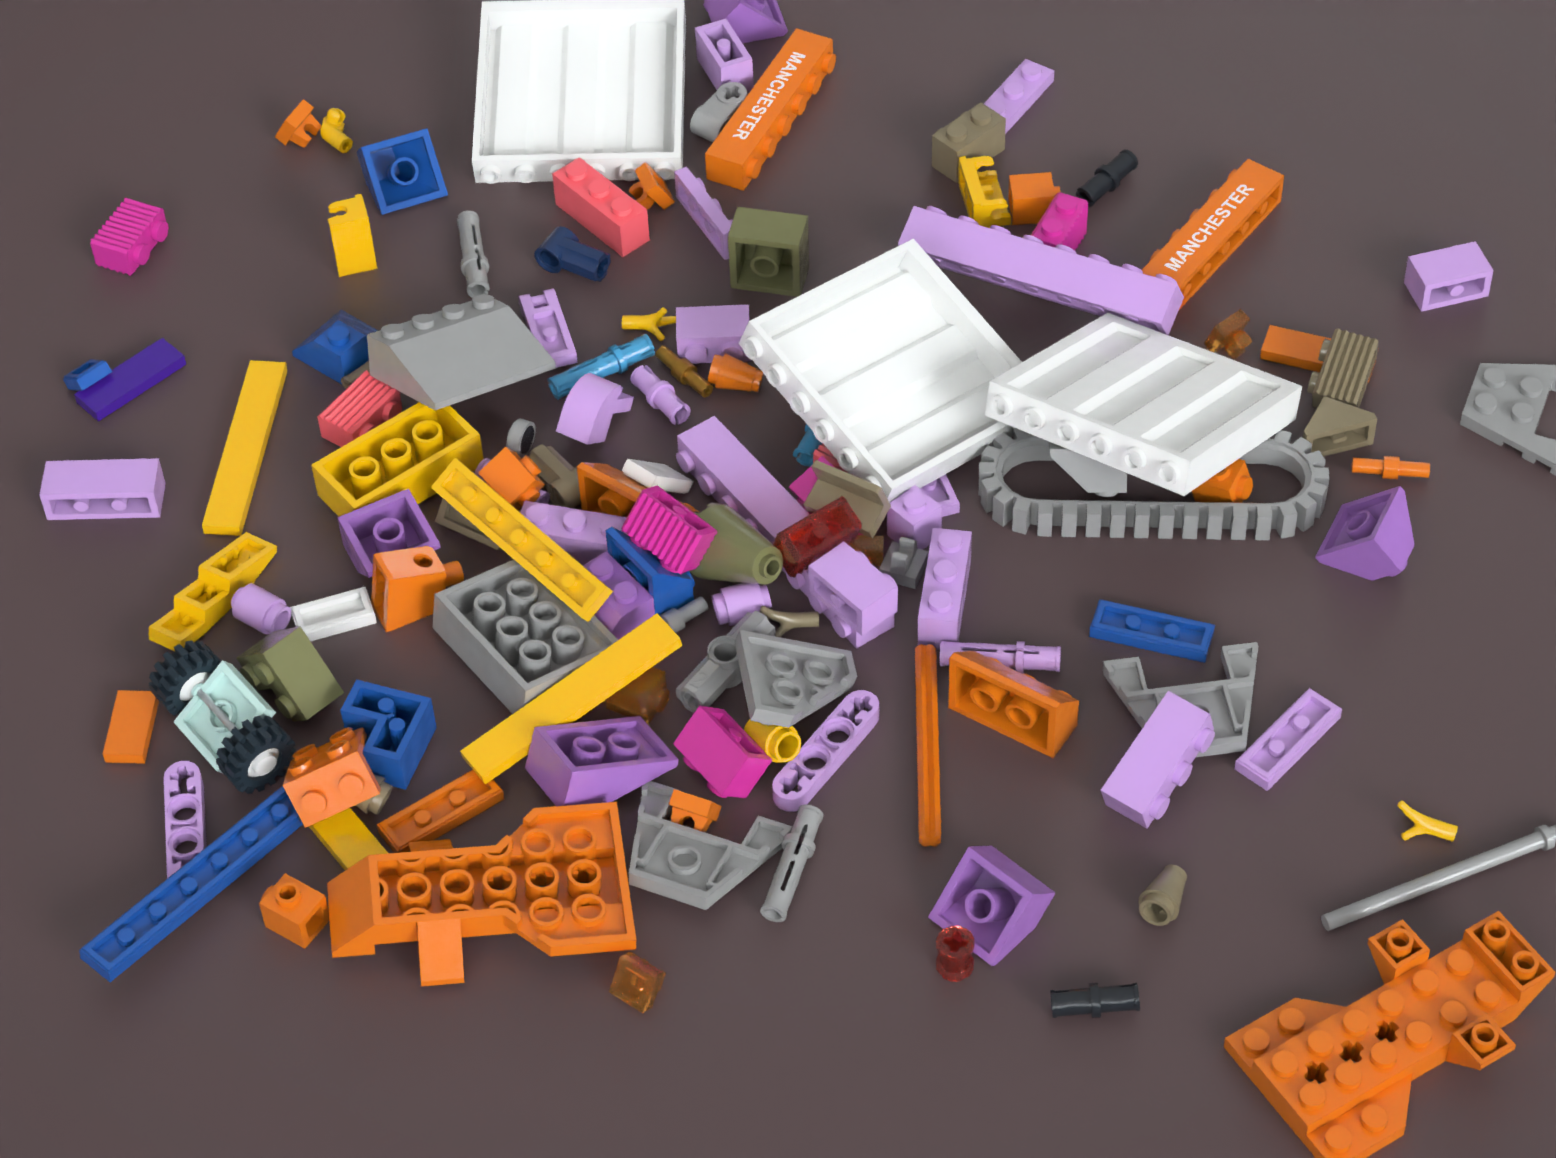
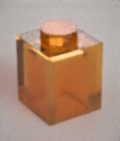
M651 667L607 698L606 708L627 717L641 716L649 725L656 713L662 712L665 709L669 700L670 691L667 689L665 671Z

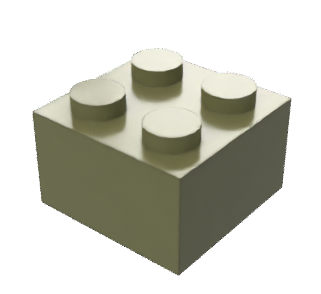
M737 207L728 234L731 288L795 297L802 295L809 271L808 215Z

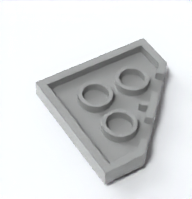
M739 630L734 641L750 721L789 728L852 689L857 679L852 652L849 650Z

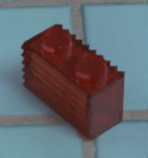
M841 496L777 533L773 545L782 553L784 569L790 577L795 578L797 573L802 574L804 569L808 570V565L843 541L848 545L849 543L854 544L861 530L862 523L847 500Z

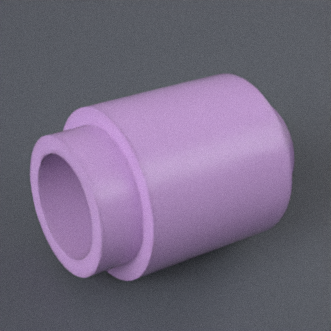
M253 583L239 588L231 600L233 617L263 634H270L273 631L285 629L291 619V608L286 606V602L283 599Z
M739 583L720 588V593L711 595L719 625L729 623V626H734L747 612L753 613L755 610L760 612L761 606L772 607L766 585L759 586V584Z

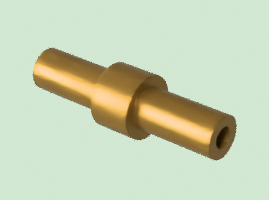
M661 346L656 351V357L671 369L672 376L681 384H688L704 398L712 393L713 386L697 373V367L686 358L680 359L666 346Z

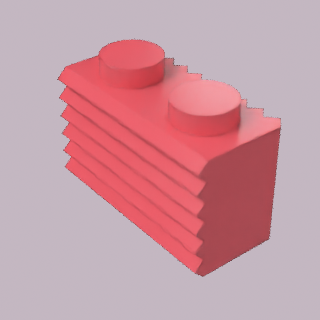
M367 370L364 371L317 416L321 437L343 447L401 413L403 409L400 391L370 376Z

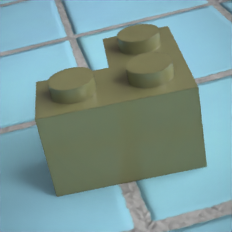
M301 626L273 631L236 658L242 666L240 673L253 688L256 687L258 691L272 689L277 697L275 699L277 708L286 718H291L293 722L308 720L344 693Z

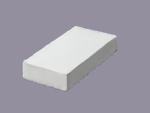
M627 459L622 469L625 475L645 487L650 488L658 485L668 492L688 493L694 482L669 466L660 463Z
M366 587L290 607L295 627L301 626L310 641L377 623Z

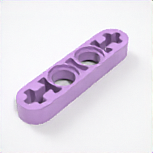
M857 690L848 694L800 748L798 755L789 761L773 780L772 790L773 801L779 809L795 812L798 811L801 805H807L879 721V700L876 695L866 690ZM854 709L860 711L855 716V724L852 722L854 720ZM835 731H842L849 735V738L841 743L832 742L827 737ZM810 758H820L826 763L825 766L817 770H811L804 766V762ZM798 784V793L791 791ZM784 789L790 792L788 794H785Z
M190 761L176 762L169 766L164 773L167 878L207 847L204 784L199 767ZM188 778L186 781L188 793L181 794L179 787L181 779ZM183 808L196 810V813L190 819L178 820L174 818L175 814ZM193 841L197 843L196 848L189 853L181 854L175 851L182 842Z

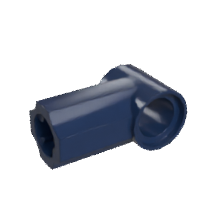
M562 226L556 227L534 253L535 260L539 266L550 273H558L561 269H565L598 282L605 278L611 263L609 253L579 242V239L571 230Z

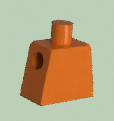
M429 546L373 554L371 604L384 630L389 632L432 615L434 594L445 590L446 587L464 581L461 564L457 560L442 564L434 549Z

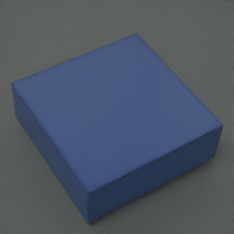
M90 359L66 374L63 381L69 390L83 391L112 371L106 361Z

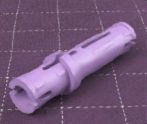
M941 641L940 666H949V658L953 652L975 651L986 657L995 658L1003 665L1020 673H1024V670L1060 672L1061 646L1025 645V641H1017L1016 645Z

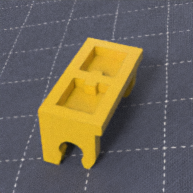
M989 156L959 157L958 184L968 216L977 221L980 226L990 228L991 225H1011V215L1008 213V204L1003 197L996 170L977 171L982 166L994 165L993 158Z
M362 194L330 204L328 206L329 213L346 212L344 215H336L328 219L339 277L377 269L369 217Z

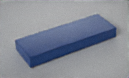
M1099 599L1090 626L1089 637L1206 663L1214 636L1215 624Z

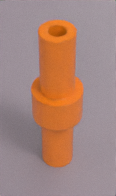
M1383 456V459L1353 457L1351 472L1380 474L1382 479L1398 480V476L1429 478L1430 463L1400 461V457Z

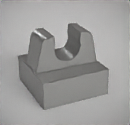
M901 536L899 543L892 541L879 571L890 575L896 584L916 589L927 566L929 551L918 549L916 540Z

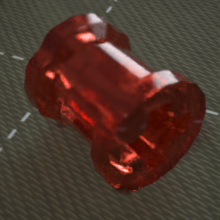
M949 926L944 928L936 938V949L939 953L936 958V970L945 980L959 982L969 977L974 970L972 953L975 949V940L972 933L964 927Z

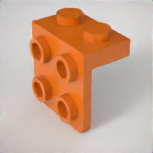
M351 727L344 728L333 734L329 738L330 742L317 748L315 744H310L293 754L294 759L290 761L283 787L305 828L380 794L381 787L363 755L367 738L364 728H358L354 731Z

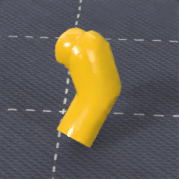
M330 108L327 111V116L323 118L320 135L322 139L339 152L347 153L351 149L353 141L343 133L345 113L338 108Z

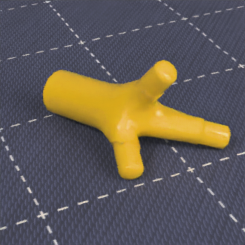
M664 307L650 315H623L622 329L646 330L654 334L659 341H663L665 336L658 327L676 323V316L663 317L667 313V309Z
M1403 800L1398 802V808L1414 823L1412 828L1401 833L1403 840L1406 841L1416 835L1428 834L1451 842L1454 841L1458 826L1426 816L1412 809Z

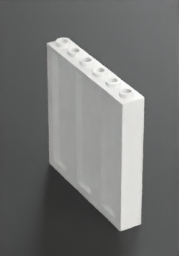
M684 0L482 1L472 148V166L475 183L553 181L552 173L579 157L608 180H639L634 170L645 162L664 180L675 179L674 171L683 168L686 40Z
M914 239L750 320L740 339L739 345L742 347L745 355L754 361L765 374L768 382L773 387H776L788 401L792 410L805 421L815 437L837 459L841 468L849 474L880 486L889 503L914 485L922 488L981 455L987 445L993 447V439L1003 432L1013 437L1014 427L985 416L989 382L1022 363V361Z
M1106 313L989 382L985 416L1185 496L1295 421L1302 386L1111 313Z

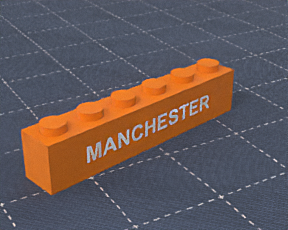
M795 29L706 151L707 180L744 191L750 181L758 177L765 160L773 156L777 143L782 136H787L792 122L797 115H802L812 94L815 95L819 91L824 77L833 71L836 63V55L833 54V39Z
M1247 159L1238 169L1231 171L1226 182L1219 189L1216 188L1211 192L1207 202L1200 209L1197 208L1192 212L1188 222L1181 229H1176L1172 233L1169 242L1161 250L1157 249L1153 253L1149 263L1142 269L1143 274L1156 277V274H1163L1176 280L1184 296L1179 308L1180 310L1281 202L1284 175Z

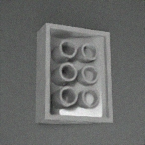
M487 294L474 296L471 301L462 304L446 305L441 311L432 314L415 315L410 321L401 324H388L383 326L380 331L367 334L370 376L433 410H438L556 369L554 359L510 306Z
M511 560L434 594L432 628L512 714L618 641L595 615L589 622L581 618L515 560Z

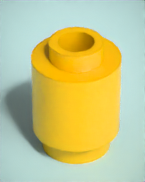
M749 719L744 727V731L772 759V762H789L800 751L801 738L793 726L788 728L764 725Z

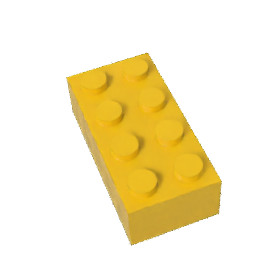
M418 402L318 460L311 466L318 496L340 517L408 488L417 504L436 494L431 486L454 458L461 461L471 471H475L484 458L480 434L450 405L433 410Z

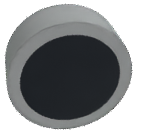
M519 418L512 424L508 432L506 447L515 451L521 458L529 453L534 443L536 433L534 422Z

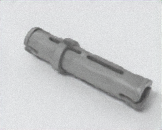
M463 211L458 215L456 221L463 256L460 267L462 274L466 277L467 293L472 298L482 294L488 295V291H490L487 278L489 262L483 252L479 216L474 211Z
M801 805L799 807L791 832L786 834L782 841L784 851L774 873L766 900L760 910L762 916L770 921H785L806 861L813 856L816 849L814 839L824 814L815 806ZM800 836H803L804 839L802 841L799 852L796 855L794 854V851L796 849ZM787 871H789L790 876L788 882L786 884L785 890L782 891V883L784 881Z

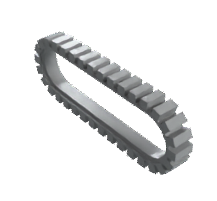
M1013 428V439L1003 432L993 439V447L987 445L981 454L978 495L981 496L980 503L985 512L993 511L992 520L1002 527L1012 520V531L1025 535L1031 524L1037 525V536L1052 537V526H1061V537H1076V526H1085V537H1100L1101 527H1109L1110 538H1124L1125 527H1133L1134 538H1148L1149 527L1158 528V539H1172L1173 528H1182V539H1197L1198 528H1206V539L1221 540L1222 529H1230L1231 540H1245L1246 529H1254L1255 540H1270L1271 529H1276L1281 539L1295 536L1296 527L1304 532L1314 525L1315 517L1320 518L1324 511L1327 497L1329 468H1325L1326 460L1319 450L1311 453L1312 443L1300 437L1293 444H1290L1292 433L1280 430L1276 433L1274 439L1268 438L1239 459L1245 460L1246 464L1279 466L1291 472L1300 481L1302 489L1296 496L1284 502L1229 503L1033 499L1013 492L1004 482L1003 477L1012 467L1023 462L1054 461L1049 454V442Z

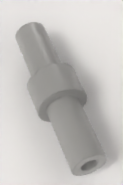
M699 596L679 609L671 608L661 614L660 617L677 633L685 628L686 622L707 611L708 604L702 596Z

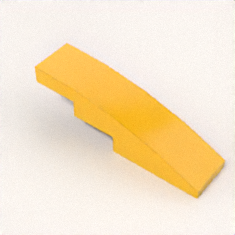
M245 532L200 564L198 579L174 596V609L149 626V640L174 652V646L178 644L184 648L186 641H197L232 608L231 600L235 592L239 588L255 582L277 553V545Z

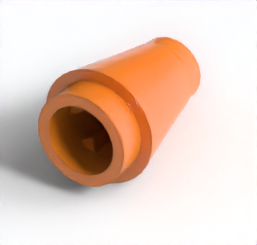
M727 353L724 356L715 354L707 382L715 384L717 389L759 392L764 373Z

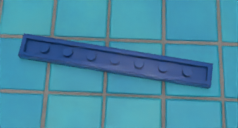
M280 787L79 949L80 959L108 982H112L301 827L303 823L284 787Z

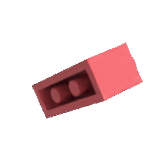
M580 157L552 173L556 205L621 257H625L650 241L647 209Z

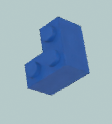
M356 679L340 710L344 728L351 727L353 731L358 728H364L367 738L363 755L373 774L385 777V782L393 787L406 790L437 728L432 699Z

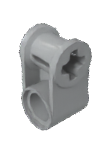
M728 82L721 85L694 112L690 122L691 132L714 142L746 98L747 89L745 86L737 82Z

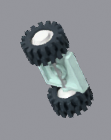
M192 640L186 641L184 648L178 644L174 646V653L170 654L168 651L162 655L165 658L164 662L157 661L154 665L157 672L150 673L149 678L152 682H149V688L172 715H178L174 720L175 725L217 772L223 773L238 791L253 794L255 789L258 792L265 790L266 783L270 786L277 783L274 778L277 775L283 777L287 773L284 767L289 766L292 760L291 757L296 752L294 748L296 744L274 719L272 720L276 713L233 664L221 661L203 642L196 641L194 644Z

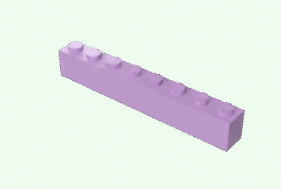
M913 206L898 242V246L914 239L939 268L1098 316L1111 313L1166 335H1169L1184 299L1176 280L1167 275L1156 274V277L1143 274L1141 269L1133 265L1123 264L1122 267L1110 264L1107 259L1099 255L1090 254L1089 257L1078 255L1075 250L1068 246L1057 244L1056 247H1051L1031 235H1024L1021 238L1011 235L1010 231L997 225H991L990 228L980 226L977 221L970 217L961 215L958 219L947 216L941 209L933 206H927L926 209Z
M715 416L677 435L678 453H676V459L681 469L685 473L690 472L696 478L700 488L707 496L712 495L719 504H725L736 510L781 551L783 556L782 571L786 574L789 583L793 588L800 589L808 597L815 611H818L819 614L823 613L831 621L835 632L841 638L846 637L857 649L894 627L893 614L864 636H861L809 591L808 565L839 544Z

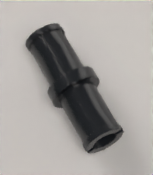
M1122 150L1107 165L1099 166L1095 170L1094 176L1077 189L1076 196L1087 200L1088 207H1092L1108 191L1116 190L1120 185V181L1138 167L1136 156L1129 150Z
M1137 982L1098 987V983H1089V988L1050 990L1053 1018L1092 1014V1018H1101V1013L1130 1010L1140 1011Z

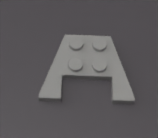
M1480 363L1462 412L1460 425L1499 446L1506 443L1522 452V458L1533 464L1537 460L1551 467L1550 473L1556 476V440L1535 434L1549 391L1556 392V365Z
M1257 642L1222 646L1221 660L1227 677L1226 680L1154 689L1147 688L1139 657L1103 661V674L1141 728L1144 727L1165 694L1170 691L1211 715L1215 732L1214 739L1210 747L1204 753L1199 752L1196 757L1246 751L1258 654Z
M650 781L642 785L638 822L629 868V885L707 910L781 850L784 836L789 834L793 827L758 815L741 844L668 821L667 819L672 813V806L669 805L675 788Z

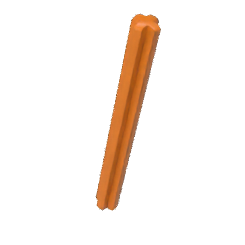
M919 644L915 648L919 843L924 847H936L941 843L937 655L934 645Z

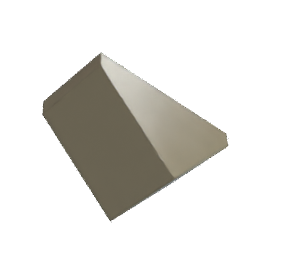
M1324 396L1306 426L1303 438L1312 443L1311 453L1319 450L1323 457L1372 445L1377 417L1375 413Z

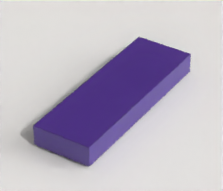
M161 338L112 369L110 374L83 391L76 392L74 394L76 403L99 422L187 365L185 356L164 338Z

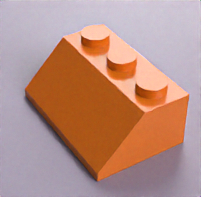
M581 462L577 466L581 508L585 511L628 517L641 491L647 489L644 485L625 475L623 471L608 464ZM680 502L693 513L695 511L699 512L690 504Z
M975 651L953 652L949 658L948 708L1051 758L1056 756L1078 726L1079 700L1073 698L1068 693L1051 688L1037 681L1031 675L1022 674L1003 665L995 658L986 657Z

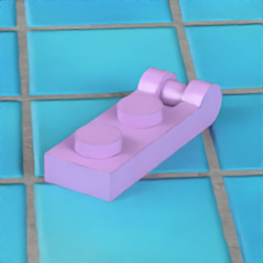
M554 288L543 290V294L531 297L530 294L518 296L521 313L527 328L554 359L556 368L578 363L577 353Z

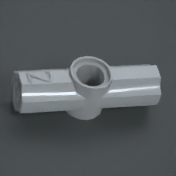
M756 610L753 613L747 612L726 636L716 637L709 643L707 656L676 688V697L683 703L686 709L694 713L699 706L710 707L726 688L735 687L742 682L734 641L739 630L775 636V627L769 622L767 616Z

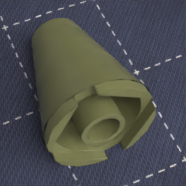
M710 503L706 505L708 508L701 513L694 512L715 528L717 534L710 543L707 552L703 555V559L699 562L700 565L696 569L689 571L692 575L706 580L763 585L770 584L776 580L783 567L781 551L736 510L725 504Z

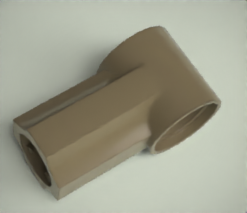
M541 444L532 449L529 457L542 471L537 476L545 484L544 488L550 494L552 504L567 508H575L580 505L577 467L574 468L552 446Z

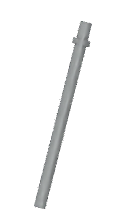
M1543 824L1536 827L1532 834L1321 915L1322 924L1327 931H1330L1540 848L1543 851L1552 849L1556 843V824L1550 827Z

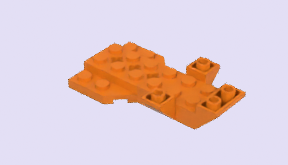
M617 802L533 808L523 818V824L511 836L506 835L496 845L453 848L450 839L409 842V852L368 855L327 883L332 958L375 954V945L418 941L421 987L464 983L463 937L516 933L550 957L636 950V933Z
M1500 911L1467 928L1461 941L1428 959L1430 949L1402 919L1368 939L1367 944L1384 983L1383 986L1347 1007L1293 998L1225 1037L1224 1048L1315 1158H1367L1404 1135L1411 1081L1445 1061L1481 1070L1515 1050L1516 1044L1501 1028L1514 1021L1555 977L1556 972Z

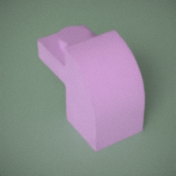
M587 373L575 383L569 392L556 432L587 445L605 442L613 414L630 411L634 397L623 393L621 385L592 373Z

